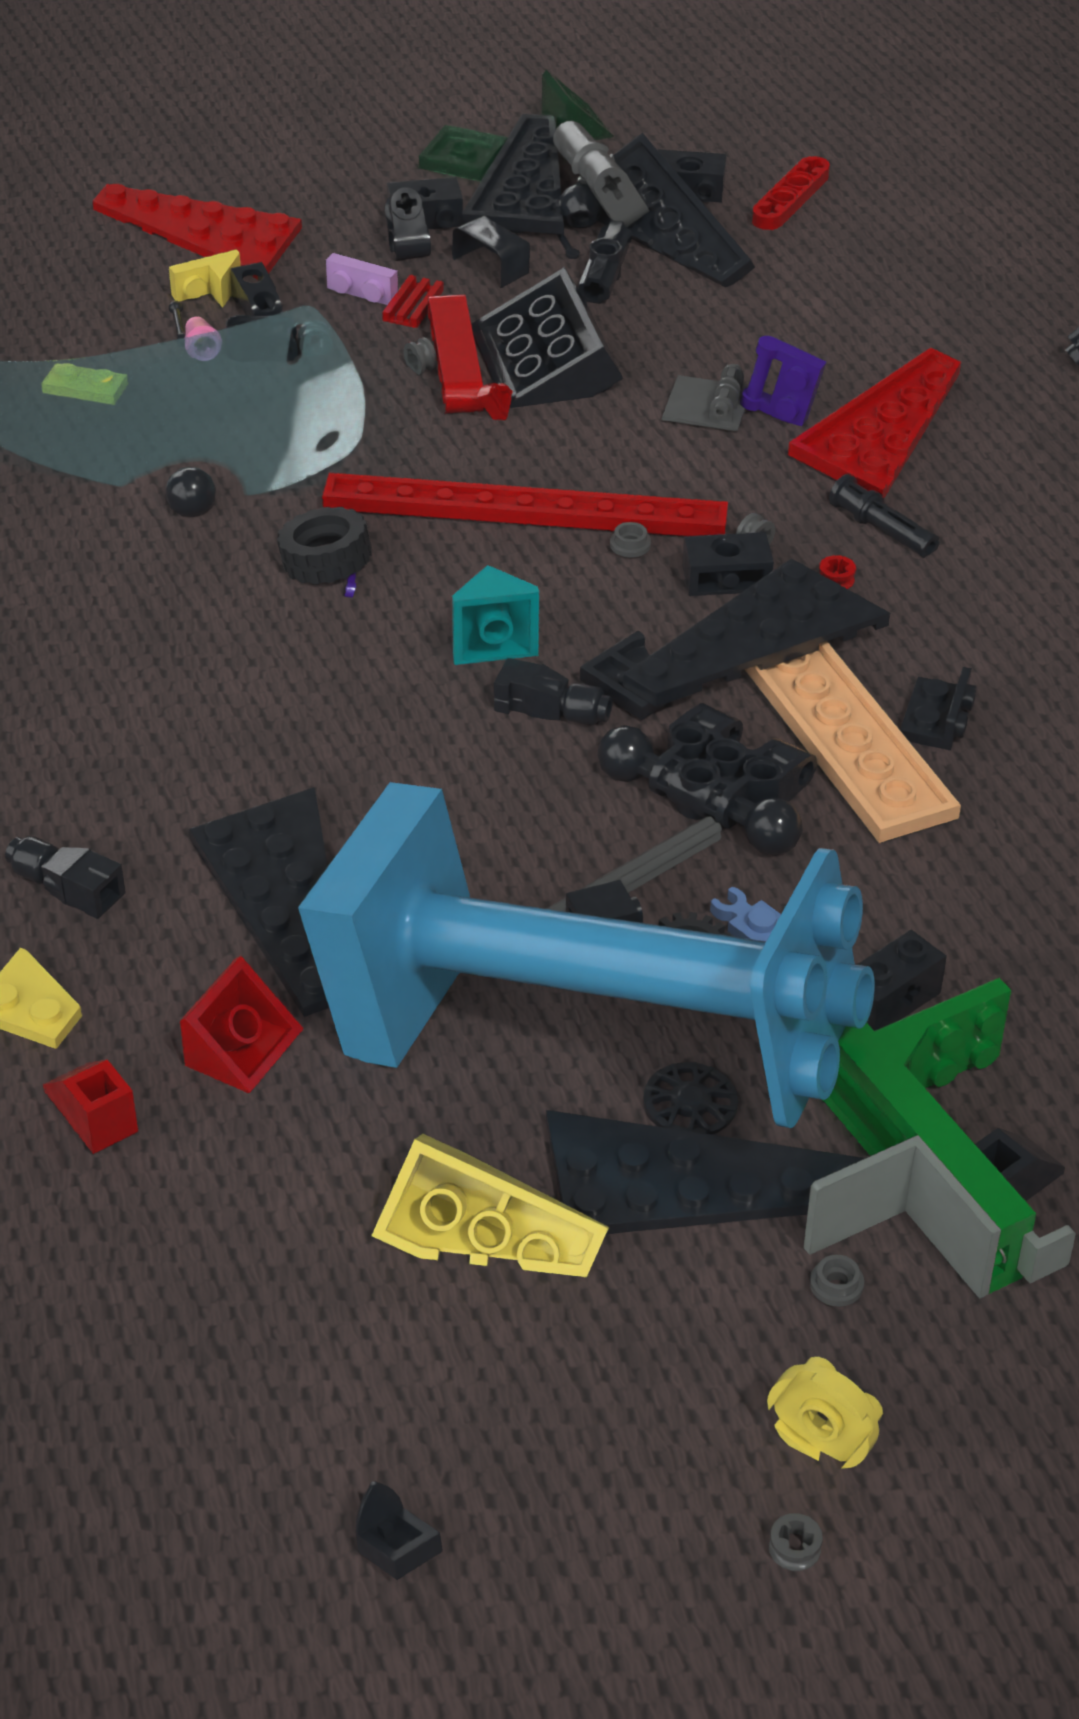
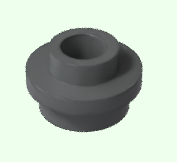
M626 522L615 528V532L610 538V547L613 552L620 556L639 557L650 550L651 538L643 525L635 522Z
M830 1255L822 1259L812 1270L810 1288L814 1296L827 1305L847 1306L853 1304L861 1297L864 1289V1277L857 1263L851 1258L844 1255ZM831 1280H840V1281L844 1282L845 1284L839 1285V1284L831 1283V1282H829V1281H831Z

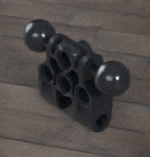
M700 703L669 725L667 751L660 757L654 754L650 738L639 728L627 725L609 730L600 741L597 753L601 769L612 779L629 782L644 776L649 779V789L660 796L667 795L670 801L677 804V809L683 816L694 820L712 817L724 828H731L735 824L740 823L745 826L748 841L760 853L774 856L790 851L796 846L801 837L803 824L800 813L789 801L810 783L817 767L815 755L779 738H773L757 749H747L740 743L743 733L742 721L705 703Z

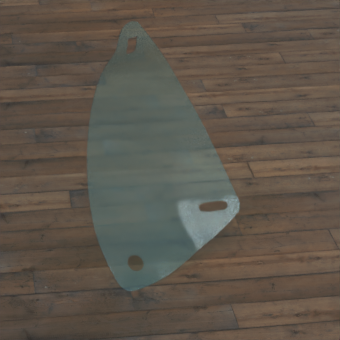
M312 306L297 307L263 319L213 332L91 357L52 361H0V446L49 468L114 486L123 487L137 478L170 465L202 461L218 464L231 471L240 481L244 495L270 492L300 482L344 459L356 448L363 433L365 393L360 376L337 333L320 312ZM304 324L306 326L302 356L296 364L290 365L286 359L291 331L296 325ZM112 377V379H111L110 381L102 382V381H104V380H106V379ZM333 431H339V438L330 448L322 452L316 451L317 444L324 436Z

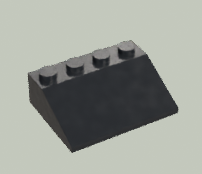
M565 267L471 324L474 337L494 383H505L513 391L510 408L590 398L602 391L608 390L615 383L623 379L584 297Z

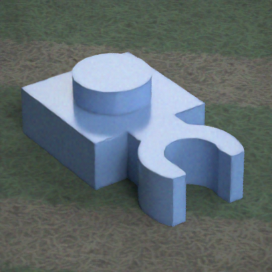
M735 887L728 889L727 897L733 905L722 904L716 898L711 900L710 911L712 915L722 921H729L728 932L734 937L767 941L781 916L778 911L762 900L751 906L746 902V895Z

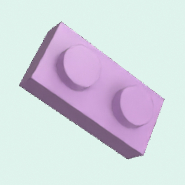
M332 253L326 259L327 288L385 305L389 304L398 291L397 270Z

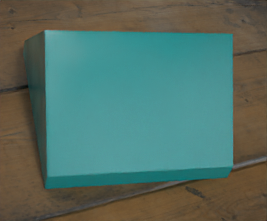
M487 565L452 595L454 665L539 656L538 586Z

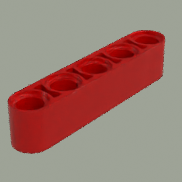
M466 295L428 296V319L431 320L430 331L437 355L439 382H442L441 393L443 404H445V414L484 411V406L477 397L483 382Z

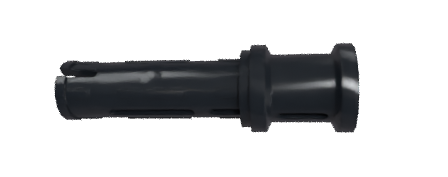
M851 474L843 475L833 485L829 494V503L836 508L841 506L854 514V519L857 522L864 524L869 522L898 542L912 549L922 558L938 549L940 543L938 541L940 539L939 536L924 529L913 520L884 503L882 494L876 490L868 491L860 486L857 479Z

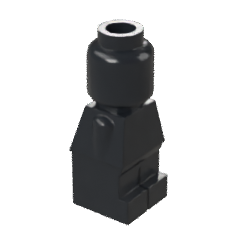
M512 658L506 659L494 682V711L504 714L515 711L527 714L533 718L560 720L563 714L568 721L586 725H595L599 721L607 722L612 711L613 697L605 695L602 688L575 682L568 687L569 679L545 664L540 665Z
M27 836L25 838H14L6 849L5 859L11 864L15 873L37 884H44L45 889L63 904L73 906L96 919H99L126 893L122 864L93 852L90 848L62 847L59 849L40 838Z

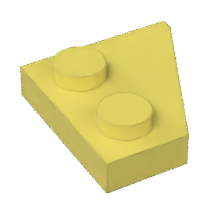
M20 948L0 972V1029L57 1049L82 1017L81 1006L27 950Z

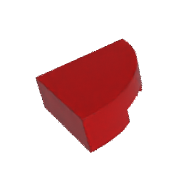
M505 383L483 385L477 397L493 420H507L513 391Z

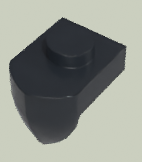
M376 1481L370 1483L359 1505L356 1516L355 1533L358 1552L398 1580L443 1552L440 1532L406 1510L400 1497L393 1489Z

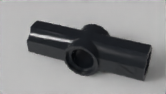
M611 220L608 225L601 228L598 238L590 244V258L578 286L586 302L601 304L604 300L609 299L615 282L621 277V266L632 239V231L627 229L623 221Z

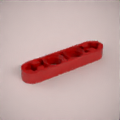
M817 156L801 159L754 205L752 224L763 230H774L781 227L828 180L830 171L829 161Z

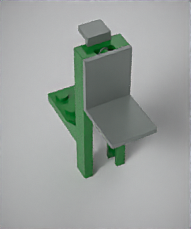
M1000 978L876 1031L867 1022L862 1028L845 1026L838 1040L840 1063L837 1080L832 1093L823 1101L867 1151L870 1157L812 1183L804 1240V1249L809 1255L906 1211L979 1299L1022 1279L1023 1276L1031 1284L1069 1264L1076 1235L1072 1228L1066 1225L1039 1238L1033 1231L1036 1212L925 1089L934 1084L937 1087L945 1086L953 1081L958 1073L974 1066L978 1069L986 1068L1000 1055L1011 989Z

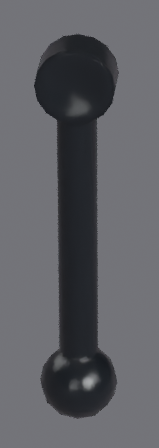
M556 234L566 250V257L569 259L579 258V250L571 247L566 236Z
M172 301L169 304V311L174 315L179 346L185 347V332L180 313L183 311V305L179 301Z

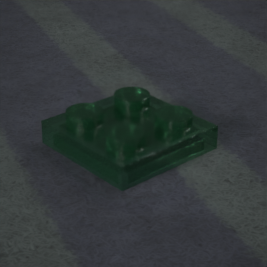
M444 125L419 155V168L482 181L508 137Z

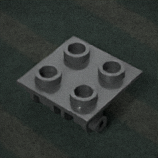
M738 364L727 365L723 368L719 381L678 375L662 420L738 431L745 412V408L740 404L743 390L749 386L744 385L743 370Z

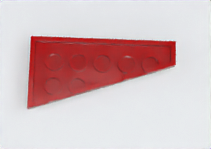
M106 184L92 201L93 210L123 223L137 225L142 228V231L151 235L156 233L167 238L168 242L203 257L237 249L240 253L241 266L262 262L268 274L302 229V219L288 217L284 213H266L255 211L251 207L238 208L223 205L217 201L205 202L194 200L184 195L172 196L157 193L150 189L138 190L127 188L122 184ZM253 275V278L258 280V276Z
M930 347L790 441L788 455L836 480L845 474H851L857 479L860 486L868 491L876 490L885 498L958 378L961 361Z

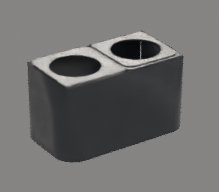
M483 216L453 230L452 256L454 260L481 247H486L500 256V289L529 273L530 243L487 217Z

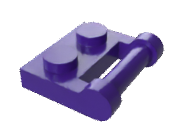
M762 336L757 343L756 353L758 356L749 386L743 390L740 404L747 410H760L781 421L803 426L808 419L826 361L775 337ZM777 359L783 363L773 395L764 392L763 389L772 360Z

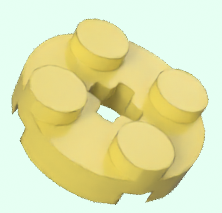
M811 1357L805 1364L794 1365L788 1368L769 1392L767 1399L768 1409L770 1410L773 1405L775 1407L779 1420L774 1426L780 1437L788 1446L818 1461L821 1451L839 1461H846L842 1468H852L865 1459L878 1439V1421L883 1415L881 1404L874 1396L864 1393L854 1382L837 1372L835 1367L824 1358ZM821 1412L822 1414H824L828 1418L827 1421L821 1418L817 1413Z

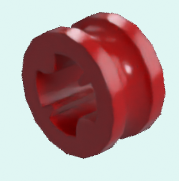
M832 555L821 560L819 563V573L849 589L855 583L856 564L848 557Z

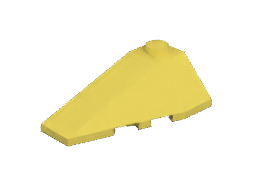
M421 1134L414 1139L372 1236L421 1259L438 1260L439 1252L442 1251L469 1254V1264L487 1266L488 1258L495 1257L518 1260L523 1270L587 1277L609 1227L469 1154L425 1134Z

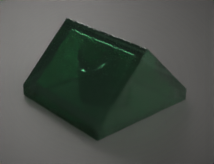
M548 70L542 74V115L555 116L556 129L566 121H575L580 123L594 140L614 137L586 101Z

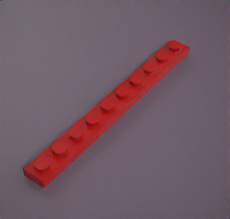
M343 473L328 474L322 495L323 507H344V509H353L356 512L615 531V528L622 523L635 522L643 525L647 529V533L679 536L725 534L728 502Z

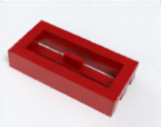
M409 275L383 310V321L418 328L428 314V296H440L444 291V282L436 280L432 286L428 278H422L417 283L416 276ZM425 291L428 292L419 304V306L413 312L410 319H406L410 312L414 309L420 298L423 296Z

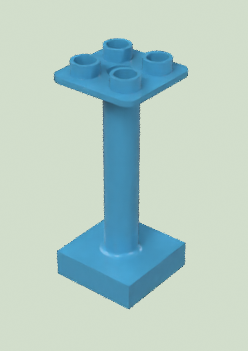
M390 782L298 907L344 1055L367 1063L395 1068L399 1066L458 974L466 973L755 1020L775 1124L780 1127L793 1128L798 1122L809 1098L825 1100L832 1093L840 1063L838 1040L845 1026L862 1028L866 1024L874 1000L875 981L873 971L869 966L855 964L852 949L857 940L862 922V894L857 886L842 884L839 859L834 849L819 848L815 852L767 941L470 898L442 789Z

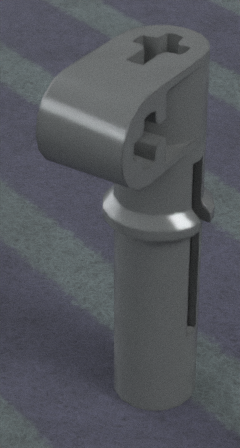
M566 121L560 124L553 135L555 148L572 166L574 175H580L577 178L578 181L589 186L610 220L623 221L624 225L628 228L650 212L627 174L615 162L613 154H607L609 148L605 144L596 142L578 122Z

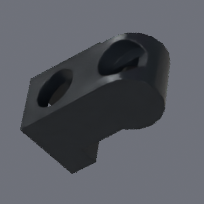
M262 262L231 268V296L236 303L241 305L245 315L283 316L276 287ZM248 275H257L258 282L249 283L244 281L243 278Z

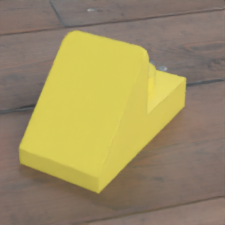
M236 249L169 266L171 295L176 301L199 298L211 293L221 307H224L231 297V268L241 266L239 251Z

